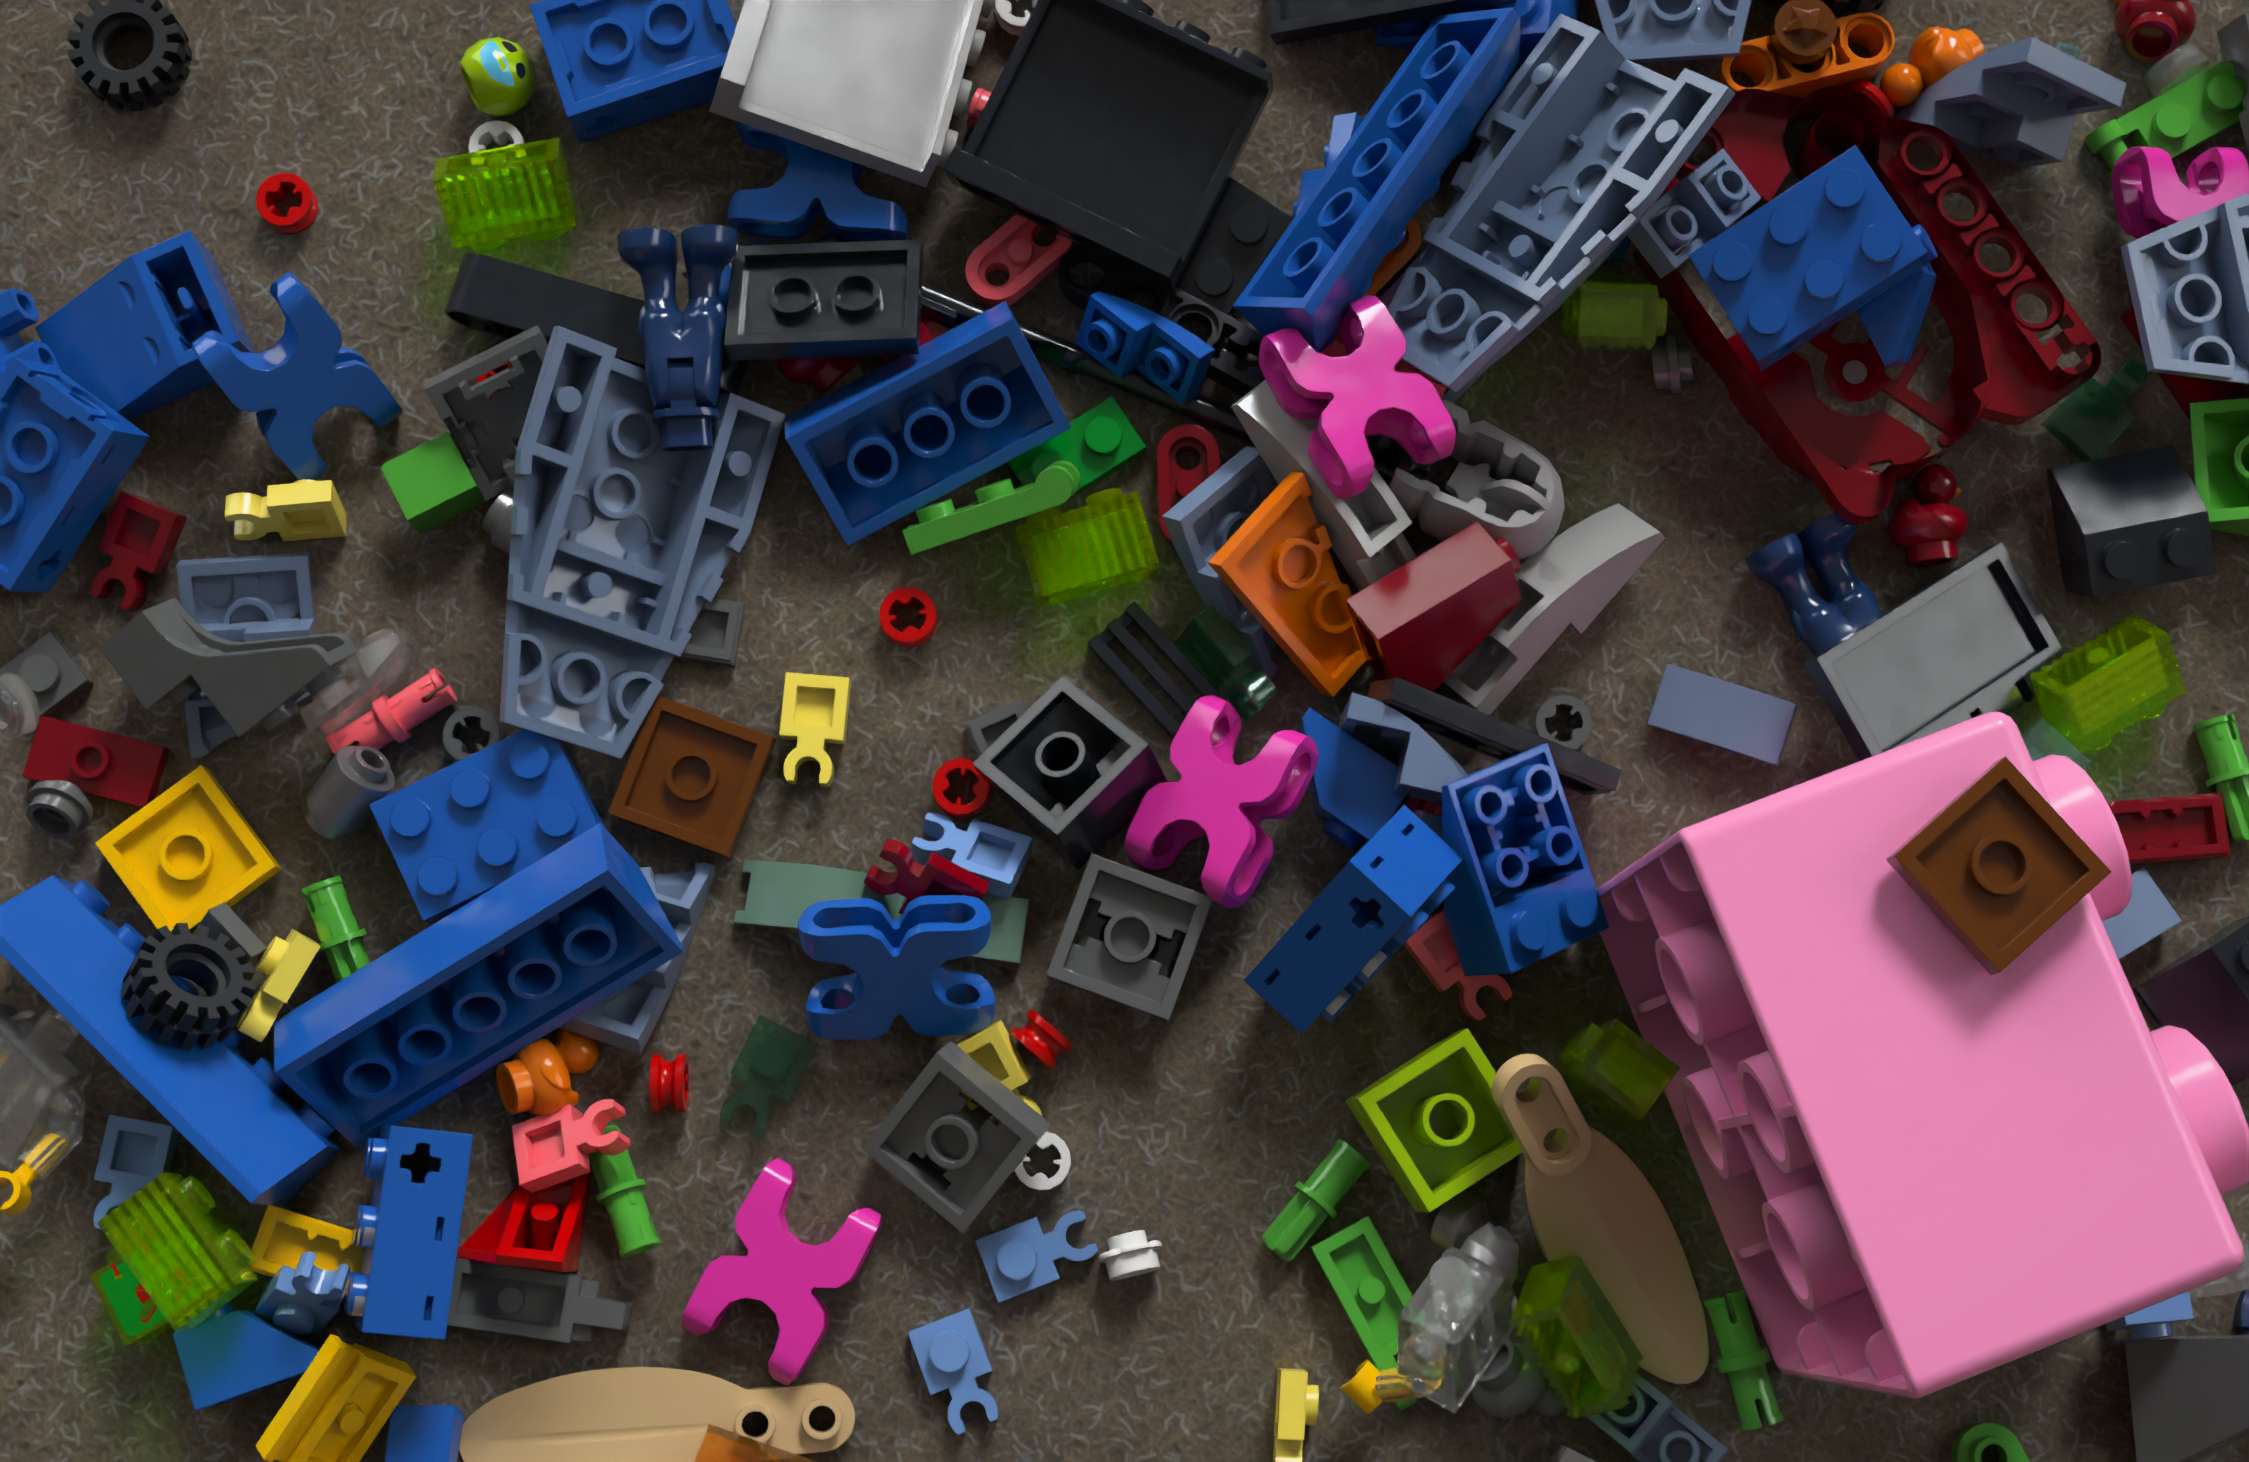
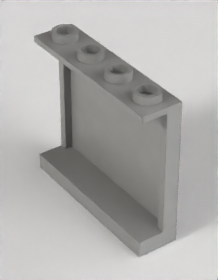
M744 0L709 112L926 188L936 165L945 167L956 145L958 132L948 129L952 115L961 117L965 109L972 81L962 78L966 65L974 68L977 63L986 32L977 29L976 26L979 16L989 17L995 0Z

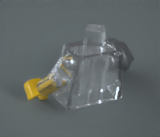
M0 1000V1162L9 1171L18 1168L13 1174L7 1171H0V1191L9 1184H13L14 1188L11 1198L2 1205L0 1212L6 1215H15L27 1209L31 1202L32 1192L29 1185L35 1179L43 1181L80 1143L83 1136L86 1098L83 1093L92 1078L91 1066L71 1047V1044L80 1033L53 1006H50L41 1017L37 1012L29 1009L18 1012L12 1004Z
M1466 1190L1445 1202L1434 1221L1430 1236L1431 1246L1443 1252V1254L1432 1265L1430 1273L1404 1307L1399 1317L1398 1367L1384 1369L1380 1372L1367 1359L1356 1369L1357 1374L1341 1387L1366 1414H1370L1383 1401L1392 1403L1424 1397L1455 1414L1522 1318V1312L1512 1288V1284L1517 1278L1519 1245L1514 1241L1507 1229L1503 1226H1497L1489 1218L1487 1202Z

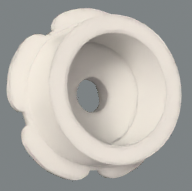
M1145 1230L1132 1231L1108 1238L1109 1251L1099 1256V1261L1106 1263L1109 1279L1111 1281L1121 1280L1161 1268L1156 1249L1161 1248L1162 1243L1158 1240L1147 1242Z

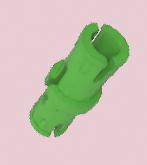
M1745 1290L1726 1294L1733 1318L1732 1322L1730 1321L1724 1297L1717 1296L1704 1300L1722 1354V1358L1717 1359L1720 1373L1728 1374L1742 1422L1740 1424L1742 1431L1762 1428L1755 1404L1756 1399L1764 1423L1767 1422L1770 1426L1784 1420L1782 1413L1779 1411L1765 1365L1766 1362L1771 1360L1767 1347H1760L1745 1298L1747 1297Z

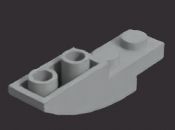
M1266 380L1231 406L1278 485L1291 471L1305 474L1312 492L1307 497L1317 523L1325 525L1333 550L1359 592L1417 558L1402 533L1412 524V521L1375 467L1373 475L1363 493L1348 499L1337 498L1328 488L1308 454V439L1318 426V420L1295 419L1285 413L1278 404Z
M1619 503L1599 511L1568 528L1548 542L1538 553L1531 555L1521 563L1522 569L1516 573L1522 601L1442 683L1472 708L1490 715L1568 625L1582 634L1665 537L1660 531Z

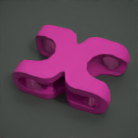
M2135 146L2129 148L2116 161L2112 171V188L2118 223L2125 233L2139 239L2195 214L2212 209L2242 194L2249 193V166L2245 155L2240 150L2232 147H2213L2194 159L2188 167L2185 186L2179 180L2168 152L2157 147Z
M1371 295L1350 302L1349 309L1340 322L1339 333L1348 356L1332 358L1318 353L1297 329L1292 328L1281 329L1265 335L1262 338L1259 350L1260 368L1282 410L1295 419L1318 420V426L1308 439V454L1328 488L1337 498L1348 499L1363 493L1373 475L1374 460L1369 451L1365 436L1383 435L1394 439L1416 463L1424 465L1449 457L1454 449L1456 430L1451 416L1432 383L1420 374L1402 373L1394 370L1405 354L1406 340L1385 305L1376 296Z
M1209 695L1199 698L1194 703L1170 746V760L1182 775L1179 782L1158 783L1147 791L1128 829L1124 845L1128 858L1132 863L1150 870H1162L1172 865L1189 841L1204 835L1207 836L1210 847L1201 873L1203 889L1215 903L1227 908H1235L1244 905L1248 901L1273 856V841L1261 826L1262 821L1286 818L1296 811L1315 773L1319 754L1317 746L1311 737L1293 730H1282L1272 735L1255 759L1241 765H1235L1233 754L1242 728L1240 716L1229 701Z
M776 1158L765 1166L735 1217L736 1233L748 1249V1254L746 1256L722 1255L710 1262L684 1310L682 1328L695 1336L707 1334L717 1328L724 1313L736 1301L745 1298L763 1301L776 1314L780 1328L774 1352L768 1361V1371L775 1381L788 1387L800 1377L829 1326V1311L816 1293V1289L818 1287H843L855 1279L882 1228V1215L871 1208L857 1209L848 1216L844 1225L829 1242L815 1246L800 1242L789 1231L785 1217L788 1199L797 1184V1174L791 1164Z

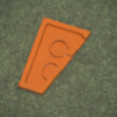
M1291 471L1209 560L1208 564L1317 691L1322 695L1334 697L1364 664L1366 657L1346 602L1348 598L1352 597L1348 584L1341 583L1328 551L1332 547V543L1325 525L1317 523L1307 497L1312 492L1306 476L1302 472Z

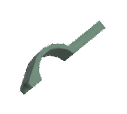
M744 859L742 872L751 875L745 911H735L734 923L768 929L798 930L799 918L810 905L827 900L870 898L883 904L892 919L897 921L902 916L898 912L905 897L898 893L883 895L872 891L864 883L867 875L865 872L811 864ZM986 893L982 901L991 913V934L986 946L978 954L966 957L1020 965L1029 899L1010 897L1007 900Z

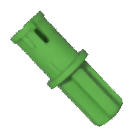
M2223 715L2199 722L2193 726V729L2202 749L2210 777L2209 780L2205 781L2206 787L2208 789L2215 788L2217 793H2222L2226 823L2232 841L2234 843H2248L2249 762L2241 743L2235 715Z
M340 875L300 889L321 942L318 952L325 950L336 983L370 963L361 938L367 935L366 929L359 930Z
M607 1125L604 1135L616 1130L621 1132V1129L617 1125ZM628 1149L617 1155H605L599 1151L588 1154L600 1190L595 1199L598 1205H605L620 1249V1257H634L661 1245V1239L657 1236L642 1192L646 1189L647 1183L645 1179L637 1178Z
M1341 1139L1334 1143L1333 1149L1304 1184L1297 1181L1294 1187L1298 1192L1262 1236L1265 1246L1287 1262L1295 1258L1328 1216L1335 1219L1338 1213L1334 1208L1362 1173L1371 1166L1360 1153Z

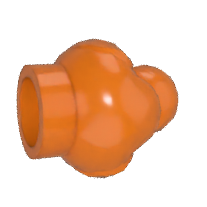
M1939 26L1930 27L1923 31L1913 42L1909 51L1908 64L1899 63L1892 65L1883 73L1879 84L1880 90L1892 105L1900 107L1912 104L1922 92L1957 67L1985 53L1983 44L1979 37L1968 29L1953 31L1948 28H1940Z
M558 1028L555 1045L547 1039L540 1038L517 1052L513 1061L499 1064L496 1072L497 1087L506 1110L512 1115L528 1111L532 1116L536 1117L539 1115H551L569 1104L575 1107L580 1095L572 1090L569 1074L580 1075L594 1067L599 1057L597 1041Z

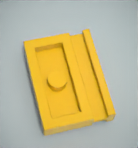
M330 1334L255 1446L262 1458L268 1462H273L274 1459L281 1462H359L417 1376L408 1363L357 1343H354L352 1346L342 1342L339 1336Z

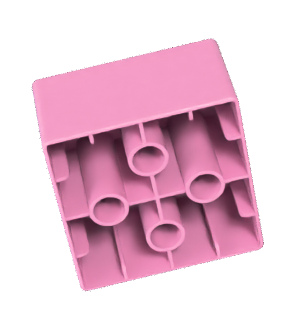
M1995 711L1984 713L1685 827L1597 888L1609 928L1599 933L1643 1041L1674 1065L1658 1070L1656 1073L1772 1358L1779 1371L1784 1375L1918 1399L2230 1275L2241 1266L2244 1258L2243 1244L2222 1196L2242 1189L2249 1182V1127L2239 1099L2223 1069L2207 1047L2189 1031L2167 1025L2150 1032L2102 922L2120 914L2129 904L2131 898V868L2128 851L2118 823L2102 792L2084 769L2067 756L2048 755L2032 761L2016 723L2010 716ZM2006 756L2110 869L2111 873L2004 970L1990 975L1886 859L1993 763ZM1651 1051L1649 1052L1653 1057L1658 1058V1059L1664 1061V1060H1663L1662 1058H1660L1659 1056H1657V1055L1651 1053Z

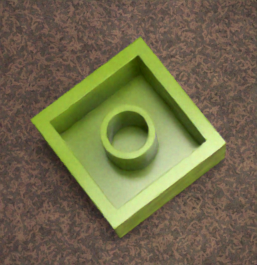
M1468 1028L1450 1033L1345 1101L1415 1212L1430 1213L1522 1153L1492 1096V1084L1496 1072Z

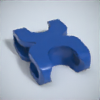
M737 121V130L744 143L749 147L767 149L779 153L788 161L784 176L771 187L743 189L732 196L728 206L727 222L738 233L749 236L796 240L808 234L817 218L823 216L830 233L843 235V242L907 239L909 222L903 209L895 202L865 195L857 187L856 182L859 174L866 166Z
M287 272L270 286V293L278 302L286 318L284 333L274 347L258 354L241 352L227 342L219 332L211 330L192 343V349L211 377L238 409L250 413L257 412V427L266 438L273 452L299 480H316L327 471L326 463L321 459L312 442L314 424L324 412L338 406L357 407L370 417L377 426L385 427L403 414V410L358 351L346 347L341 348V331L295 274Z
M920 896L908 903L901 918L896 921L892 919L883 904L870 898L827 900L810 905L798 921L799 939L805 953L814 961L842 964L854 970L849 975L822 980L812 988L805 1006L807 1023L812 1032L821 1038L832 1040L874 1039L888 1032L897 1015H902L913 1031L924 1036L972 1034L987 1028L996 1013V1000L989 982L979 974L948 970L942 964L948 960L978 954L986 946L992 929L989 908L979 898L972 896Z

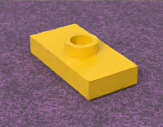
M267 1205L245 1269L274 1277L283 1265L296 1269L300 1256L310 1251L317 1254L314 1265L320 1269L334 1271L341 1264L350 1266L351 1272H360L364 1247L353 1245L354 1230L281 1207Z

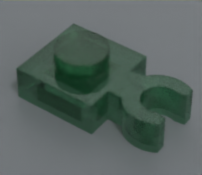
M1212 605L1196 615L1175 642L1180 651L1216 690L1222 686L1228 692L1231 704L1245 720H1249L1267 705L1266 701L1277 693L1271 680L1261 671L1253 669L1247 662L1252 652L1244 644L1243 636L1238 628L1229 620L1223 619Z
M759 1015L730 1074L747 1082L742 1092L733 1094L724 1102L720 1111V1120L730 1124L739 1107L750 1105L757 1112V1121L750 1135L758 1139L761 1138L771 1124L772 1114L768 1104L773 1095L789 1103L791 1102L819 1044Z

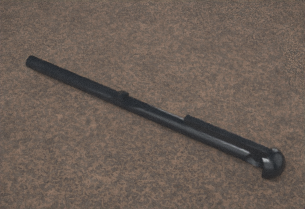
M827 234L819 238L815 243L843 242L844 237L840 234ZM922 281L921 314L954 327L955 321L963 324L989 310V308ZM1016 320L1033 353L1060 364V369L1072 374L1089 376L1253 444L1233 409L1200 395L1181 405L1138 370L1120 379L1080 346Z

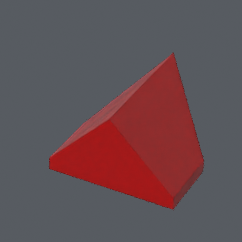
M592 1169L589 1173L534 1193L518 1184L459 1247L457 1257L493 1264L558 1272L578 1271Z

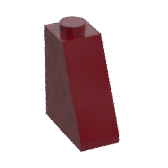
M1477 521L1346 600L1371 675L1375 681L1398 677L1433 692L1522 601L1516 573L1522 569L1515 551L1504 538L1501 537L1495 541Z

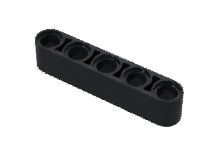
M470 252L464 254L444 311L445 315L450 319L468 327L471 326L472 321L483 324L482 331L506 338H512L538 325L548 344L554 326H561L617 348L615 358L645 369L643 342L636 330L639 313L645 301L487 255ZM724 344L719 393L738 395L749 360L728 361Z

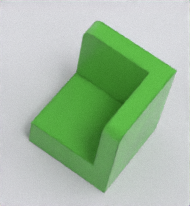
M449 431L382 465V472L407 521L420 534L486 501Z

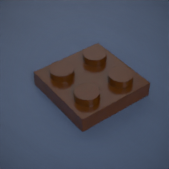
M658 695L643 721L608 814L619 820L731 859L776 744V739L771 735Z
M2006 756L1993 763L1886 859L1990 975L2004 970L2111 873L2110 869Z

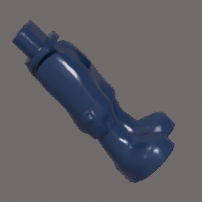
M709 224L692 226L682 231L681 243L687 273L689 300L685 311L681 312L676 302L678 247L675 235L667 230L658 228H634L622 231L617 235L618 252L621 261L638 272L641 276L645 303L640 310L636 330L643 342L646 378L655 409L652 413V421L654 424L661 425V448L663 451L668 452L712 449V423L720 420V413L715 408L717 407L721 385L723 344L727 319L724 306L719 300V289L723 270L737 255L739 245L738 232L736 229L728 226Z
M1836 512L1811 524L1798 534L1791 533L1745 558L1751 573L1756 578L1771 584L1791 609L1789 612L1790 621L1795 635L1808 646L1813 656H1816L1882 614L1877 606L1876 596L1873 595L1872 591L1863 581L1855 577L1846 554V546L1858 529V524H1851L1842 519ZM1804 557L1827 590L1829 602L1821 598L1814 589L1805 569Z

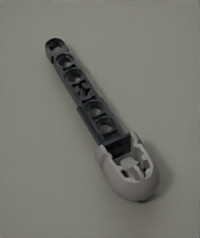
M1078 244L1071 246L1061 257L1059 262V288L1064 297L1073 304L1086 310L1090 295L1098 291L1122 299L1133 292L1148 293L1158 304L1153 312L1179 326L1187 321H1197L1208 327L1211 337L1205 343L1214 348L1215 351L1205 377L1242 397L1266 380L1259 364V350L1263 336L1258 331L1176 286L1174 290L1167 288ZM1089 262L1101 268L1104 277L1098 284L1093 286H1081L1071 279L1069 275L1070 270L1077 264ZM1225 337L1228 339L1227 350L1222 348L1220 357L1216 359L1214 356L1219 349L1221 338ZM1249 353L1258 357L1257 367L1250 366L1246 372L1236 368L1237 360H1244ZM1443 399L1442 402L1451 416L1456 430L1454 449L1450 456L1460 461L1445 486V490L1453 496L1441 492L1437 485L1428 480H1419L1413 476L1419 473L1427 477L1435 462L1425 465L1416 463L1396 440L1383 435L1365 436L1369 451L1374 460V467L1383 480L1389 482V488L1410 520L1418 518L1421 531L1440 542L1447 540L1478 521L1495 541L1501 537L1504 538L1513 548L1521 562L1531 555L1538 553L1554 537L1559 529L1565 509L1561 478L1549 459L1532 446L1485 420L1470 424L1467 411L1446 399ZM1462 462H1467V463H1469L1470 465H1472V467L1469 466V465H1466V464H1464V463H1462Z

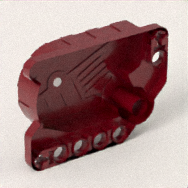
M1827 86L1809 93L1805 98L1761 89L1745 88L1735 92L1734 97L1702 140L1711 147L1713 155L1724 148L1761 197L1757 203L1745 212L1746 215H1750L1770 202L1790 172L1782 143L1785 130L1805 120H1817L1794 159V170L1798 179L1803 180L1838 157L1825 153L1817 143L1831 146L1839 155L1855 145L1858 149L1861 146L1867 163L1906 221L1910 223L1912 228L1918 224L1924 228L1938 255L1937 258L1930 261L1937 275L1930 299L1943 316L1953 338L1954 367L1945 390L1935 405L1906 388L1929 350L1923 339L1896 381L1885 375V366L1879 354L1875 352L1876 348L1871 338L1864 345L1861 343L1841 344L1830 337L1839 322L1831 326L1826 333L1822 332L1808 341L1811 345L1828 354L1824 365V378L1829 389L1838 397L1849 402H1862L1872 398L1878 391L1882 390L1951 435L1950 443V437L1947 434H1941L1938 437V443L1946 447L1934 455L1919 460L1931 450V447L1924 440L1925 437L1883 410L1867 416H1846L1830 409L1816 395L1809 362L1793 352L1761 372L1736 333L1726 340L1677 268L1660 279L1637 247L1633 252L1635 262L1662 300L1665 299L1685 327V334L1705 363L1709 362L1730 392L1728 396L1748 425H1753L1765 443L1777 454L1776 458L1800 475L1812 480L1833 512H1836L1842 519L1851 524H1865L1873 521L1889 506L1894 494L1895 484L1907 480L1913 473L1928 465L1936 457L1940 459L1973 427L1979 418L2007 425H2020L2030 421L2080 389L2098 372L2102 358L2101 349L2096 339L1951 138L1942 129L1928 124L1885 116L1880 107L1866 94L1847 86ZM1914 143L1929 145L1938 156L1937 168L1931 171L1915 169L1909 164L1906 157L1907 147ZM1685 161L1658 199L1679 183L1676 178L1682 181L1698 167L1692 166ZM1950 193L1965 195L1974 206L1973 219L1966 222H1957L1950 219L1943 209V197ZM1985 244L2002 246L2010 256L2011 266L2009 270L2003 273H1994L1987 270L1979 259L1980 247ZM2024 294H2032L2039 297L2047 308L2046 321L2040 324H2030L2020 318L2016 311L2017 297ZM2058 324L2062 331L2054 339L2051 337L2044 345H2041L2038 339L2044 337ZM2075 351L2081 361L2074 368L2071 366L2062 370L2057 365L2056 360L2062 353L2066 355ZM1891 460L1893 464L1888 465L1879 473H1876L1878 470H1872L1868 465Z

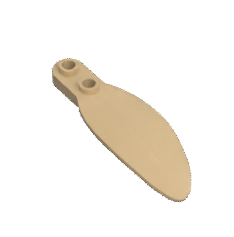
M1520 1054L1512 1057L1497 1071L1492 1084V1096L1525 1157V1190L1528 1210L1535 1235L1552 1272L1580 1312L1630 1361L1666 1382L1690 1384L1697 1381L1704 1374L1709 1359L1706 1320L1686 1255L1664 1206L1648 1180L1633 1161L1609 1138L1588 1126L1562 1076L1551 1064L1535 1054ZM1530 1078L1528 1086L1524 1090L1516 1092L1521 1083ZM1557 1128L1556 1135L1550 1141L1544 1142L1547 1133Z
M663 1367L596 1369L536 1382L504 1393L487 1402L471 1414L463 1423L459 1452L463 1462H746L749 1459L758 1457L818 1453L834 1450L841 1446L851 1435L855 1424V1411L848 1395L841 1388L830 1383H808L789 1385L788 1387L783 1385L745 1389L722 1378L691 1370ZM818 1406H827L835 1414L832 1426L823 1431L814 1429L809 1423L811 1411ZM753 1411L763 1413L768 1419L766 1431L759 1436L747 1434L742 1427L743 1418Z

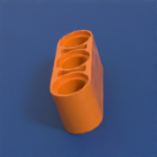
M1870 12L1837 18V33L1833 43L1823 57L1809 63L1813 73L1800 72L1792 66L1791 62L1782 58L1775 51L1770 35L1742 42L1739 57L1722 59L1712 80L1730 87L1735 93L1745 89V87L1735 83L1730 73L1741 72L1752 78L1755 87L1751 89H1761L1799 98H1805L1809 93L1827 86L1848 87L1855 79H1863L1870 82L1878 74L1892 53L1895 44L1894 31L1889 22L1884 18ZM1848 43L1863 45L1868 49L1871 58L1858 57L1851 51Z

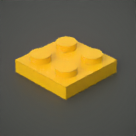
M202 765L95 842L155 927L159 929L167 926L171 932L176 923H187L189 932L193 934L209 909L223 902L232 907L282 870L210 770Z

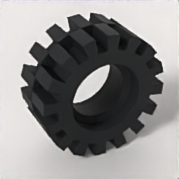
M90 0L87 4L94 13L90 17H87L80 11L77 13L73 20L80 27L81 31L69 30L67 40L74 47V49L67 50L69 60L76 67L74 69L75 72L100 100L104 101L106 99L112 107L121 110L125 103L132 111H143V101L148 100L154 108L163 104L164 102L159 94L165 90L174 96L180 90L175 83L177 77L187 80L190 69L184 62L185 60H192V50L186 43V41H189V38L167 6H163L159 0H109V3L104 6L99 0ZM138 31L151 37L153 44L152 52L141 65L125 71L111 66L109 51L111 45L119 36L127 32Z
M176 923L172 932L167 926L157 929L153 937L149 935L143 942L122 982L125 984L121 989V999L130 1000L125 1008L129 1018L142 1015L143 1018L138 1028L146 1035L153 1028H156L162 1032L157 1041L168 1046L173 1037L179 1038V1049L191 1050L197 1040L201 1049L212 1047L216 1040L220 1043L228 1038L231 1031L234 1030L256 991L257 982L251 981L255 974L253 965H241L247 954L240 946L229 951L226 946L230 938L220 933L216 941L209 938V927L198 925L193 934L189 932L187 923ZM169 976H180L195 982L203 988L209 997L196 996L182 990Z

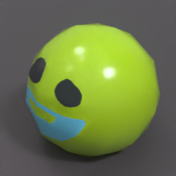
M501 37L481 39L466 50L459 63L464 82L479 112L492 117L513 115L528 104L535 91L537 75L534 63L517 43Z

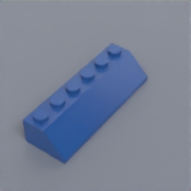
M1513 7L1437 15L1234 303L1233 307L1263 337L1285 328L1297 329L1318 353L1333 342L1339 330L1338 324L1349 309V303L1363 297L1369 290L1373 281L1372 275L1385 256L1403 241L1406 235L1405 227L1419 207L1436 193L1440 185L1439 178L1452 159L1464 151L1473 138V129L1486 110L1500 96L1506 87V81L1518 66L1520 54V15Z
M599 823L274 1021V1073L350 1143L359 1148L367 1143L368 1138L379 1136L381 1126H396L524 1049L529 1044L534 1043L683 953L682 944L639 865L607 829Z
M51 876L1 904L0 954L251 1204L286 1206L342 1149L329 1136L335 1128L308 1103L301 1108L284 1091L288 1085L274 1073L273 1063L264 1057H261L255 1063L238 1046L245 1039V1036L237 1030L236 1026L223 1042L220 1043L216 1040L212 1047L201 1049L197 1040L191 1050L179 1049V1038L176 1037L171 1039L168 1046L158 1042L157 1039L162 1032L156 1028H153L147 1035L138 1028L143 1016L139 1015L129 1018L125 1008L130 1000L121 999V989L125 984L122 982L146 937L128 923H125L121 928L117 927L103 913L110 906V903L90 883L80 879L74 884L65 879ZM169 976L182 990L196 996L200 994L198 989L187 978Z

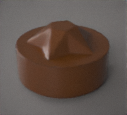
M1790 0L1780 8L1770 28L1771 43L1775 51L1789 62L1795 64L1815 62L1825 55L1836 37V19L1831 9L1820 0Z

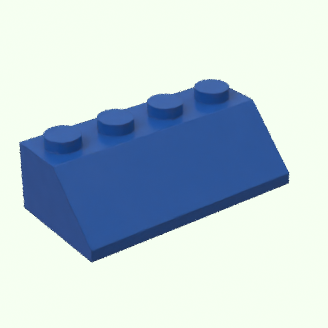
M1006 301L919 346V354L902 355L784 418L786 440L847 546L1071 428L1042 368Z

